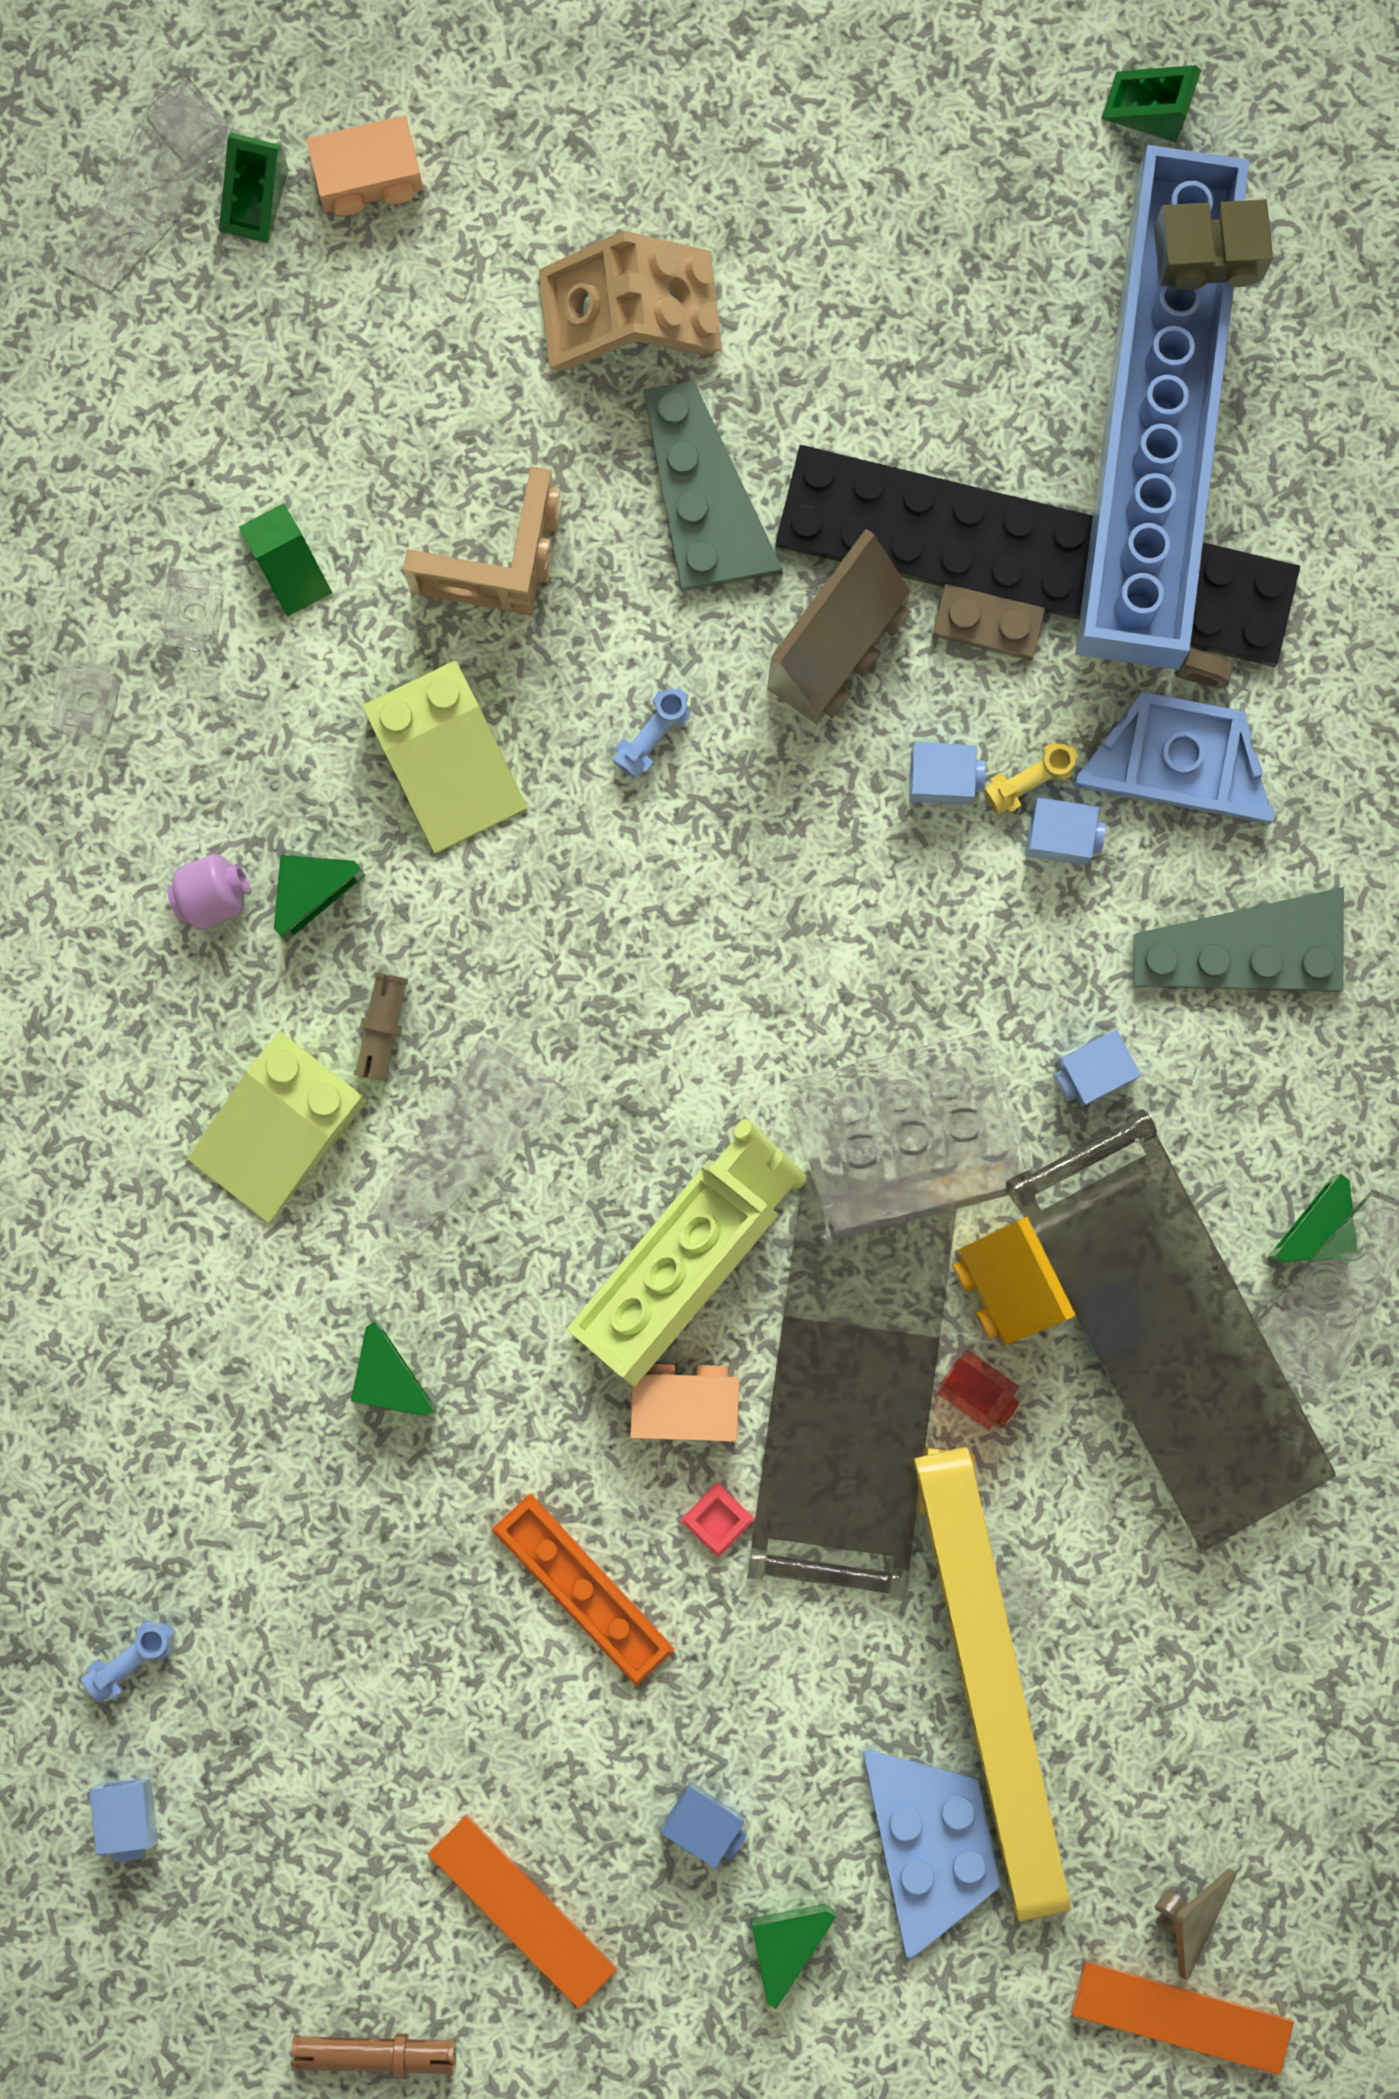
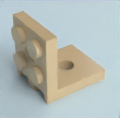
M621 231L539 269L550 369H571L634 341L701 355L713 354L722 350L711 251ZM669 287L674 291L676 298L671 296ZM589 295V308L584 315L583 304L585 298Z
M530 466L511 568L407 549L403 571L410 592L417 595L532 615L539 581L548 583L552 567L553 552L550 551L551 539L547 538L548 531L558 532L563 503L559 502L561 488L553 486L552 471Z

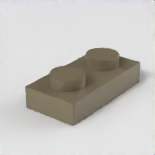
M945 584L932 637L1032 661L1045 608Z

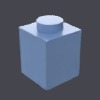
M690 1781L661 1826V1834L715 1869L723 1857L730 1862L732 1861L747 1836V1833L741 1830L744 1824V1816Z

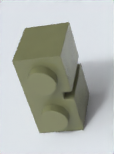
M1267 199L1220 202L1218 205L1219 219L1211 220L1209 202L1162 205L1154 225L1160 286L1175 285L1180 290H1193L1203 287L1206 283L1227 282L1232 287H1246L1255 284L1258 280H1263L1273 260Z

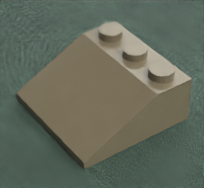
M865 529L771 656L767 689L815 724H818L825 714L832 719L837 715L851 694L844 689L855 673L864 677L881 654L875 648L876 644L885 632L894 637L911 613V610L905 607L910 596V589L876 536L869 530Z

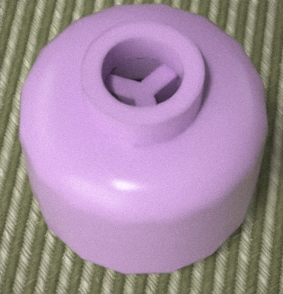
M212 854L179 867L173 875V884L167 888L170 905L179 921L183 924L189 922L191 926L199 930L210 928L241 915L245 905L244 895L250 892L249 882L242 867L239 864L231 865L226 858L219 854Z

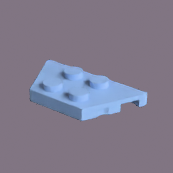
M1143 691L1080 771L1074 782L1075 787L1268 825L1273 822L1275 815L1273 806L1268 803L1261 779L1263 772L1258 755L1253 751L1250 742L1251 732L1245 711Z
M872 1749L864 1750L863 1755L906 1958L915 1957L1001 1887L980 1785L976 1777L883 1754Z

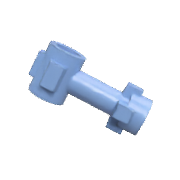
M680 688L676 690H659L652 699L656 707L654 715L632 743L622 739L616 746L615 751H617V754L613 757L612 761L631 777L637 779L642 771L646 774L654 764L648 755L671 726H684L691 718V713L687 709L688 694Z
M151 1620L146 1621L136 1629L138 1634L135 1643L107 1665L98 1659L87 1667L89 1672L81 1677V1680L89 1694L99 1703L108 1697L112 1700L124 1691L119 1682L146 1660L157 1658L161 1661L174 1652L172 1645L176 1631L169 1622L163 1624L153 1623Z

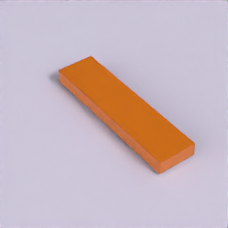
M531 1493L491 1529L635 1686L675 1650L672 1644Z
M468 1814L428 1852L427 1855L578 2009L617 1971V1967Z
M1084 1960L1070 2012L1074 2017L1281 2075L1294 2024L1290 2018Z

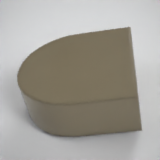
M1190 648L1179 670H1175L1174 674L1181 679L1214 688H1223L1229 685L1234 665L1224 658Z

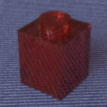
M969 1350L961 1352L934 1391V1394L983 1429L989 1431L994 1423L1003 1427L1020 1403L1019 1400L1013 1397L1020 1386Z

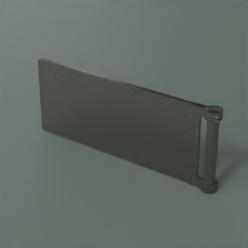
M1140 1109L1127 1116V1123L1025 1177L1022 1174H1018L1005 1182L1011 1200L1019 1208L1023 1217H1028L1073 1311L1201 1550L1212 1548L1335 1477L1336 1472L1178 1177L1168 1154L1157 1136V1129L1152 1118L1144 1109ZM1136 1141L1141 1144L1145 1155L1045 1209H1040L1035 1195Z
M805 1171L806 1182L800 1191L747 1579L763 1581V1576L888 1593L889 1599L905 1601L919 1491L914 1458L923 1457L926 1445L958 1193L949 1190ZM768 1539L894 1556L892 1572L768 1555Z

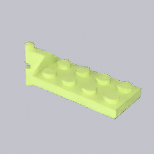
M748 1119L741 1120L735 1126L734 1135L736 1138L716 1162L708 1160L566 1328L634 1388L779 1216L773 1210L790 1189H799L806 1182V1174L780 1149H776V1145Z

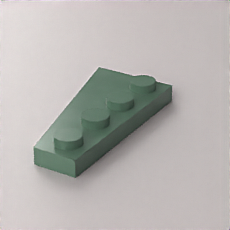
M688 381L644 389V399L681 592L782 573L783 568L695 382Z
M1344 887L1139 932L1133 935V987L1315 992L1343 991Z

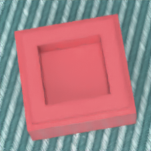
M716 1482L680 1521L719 1558L755 1518Z

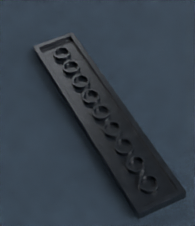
M800 444L775 546L842 562L865 529H867L876 536L901 577L941 587L949 584L1043 607L1045 612L1080 620L1093 515ZM1203 542L1190 647L1276 667L1300 565Z

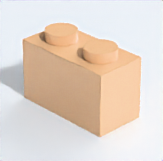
M406 115L306 138L325 213L334 211L339 216L352 215L362 211L365 208L364 204L383 199L387 204H400L411 200L415 196L414 192L424 190Z
M654 1364L635 1388L632 1386L630 1438L737 1442L739 1377H728L729 1366L697 1365V1376L675 1375L676 1364Z

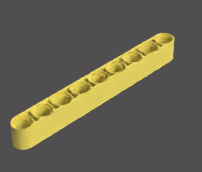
M966 1446L914 1458L917 1481L1008 1886L1012 1889L1015 1901L1013 1908L1017 1921L1020 1923L1071 1911L1059 1849L968 1448Z

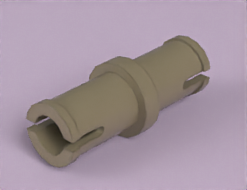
M375 972V982L367 1018H361L359 1027L364 1029L356 1070H354L353 1075L387 1082V1072L395 1036H401L403 1027L398 1025L405 988L408 985L409 979Z

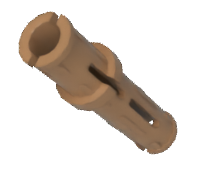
M396 2033L395 2039L294 2035L291 2057L295 2058L291 2060L292 2071L393 2072L394 2078H406L407 2073L454 2075L456 2067V2053H454V2050H456V2039H409L407 2033Z

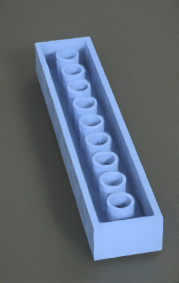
M1147 145L1137 171L1075 655L1179 670L1190 651L1234 287L1229 286L1227 282L1206 283L1203 287L1193 290H1180L1175 285L1160 286L1154 225L1162 205L1209 202L1211 220L1219 219L1218 205L1220 202L1245 201L1249 169L1248 159Z

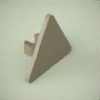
M1230 1868L1189 1903L1178 1894L1165 1890L1155 1905V1910L1160 1912L1156 1919V1924L1162 1929L1176 1934L1179 1976L1185 1980L1190 1978L1237 1876V1872Z

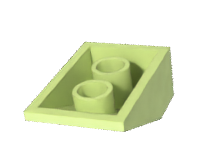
M457 660L362 705L434 854L528 809Z
M279 1030L246 1071L187 1159L270 1224L368 1100Z

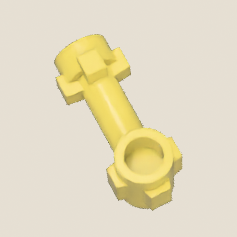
M1052 742L1043 748L1042 753L1044 757L1038 763L1008 780L1002 772L991 778V784L984 787V794L996 814L1000 815L1005 811H1008L1010 814L1021 808L1018 798L1050 779L1059 781L1061 784L1074 776L1073 767L1075 761L1079 757L1074 747Z

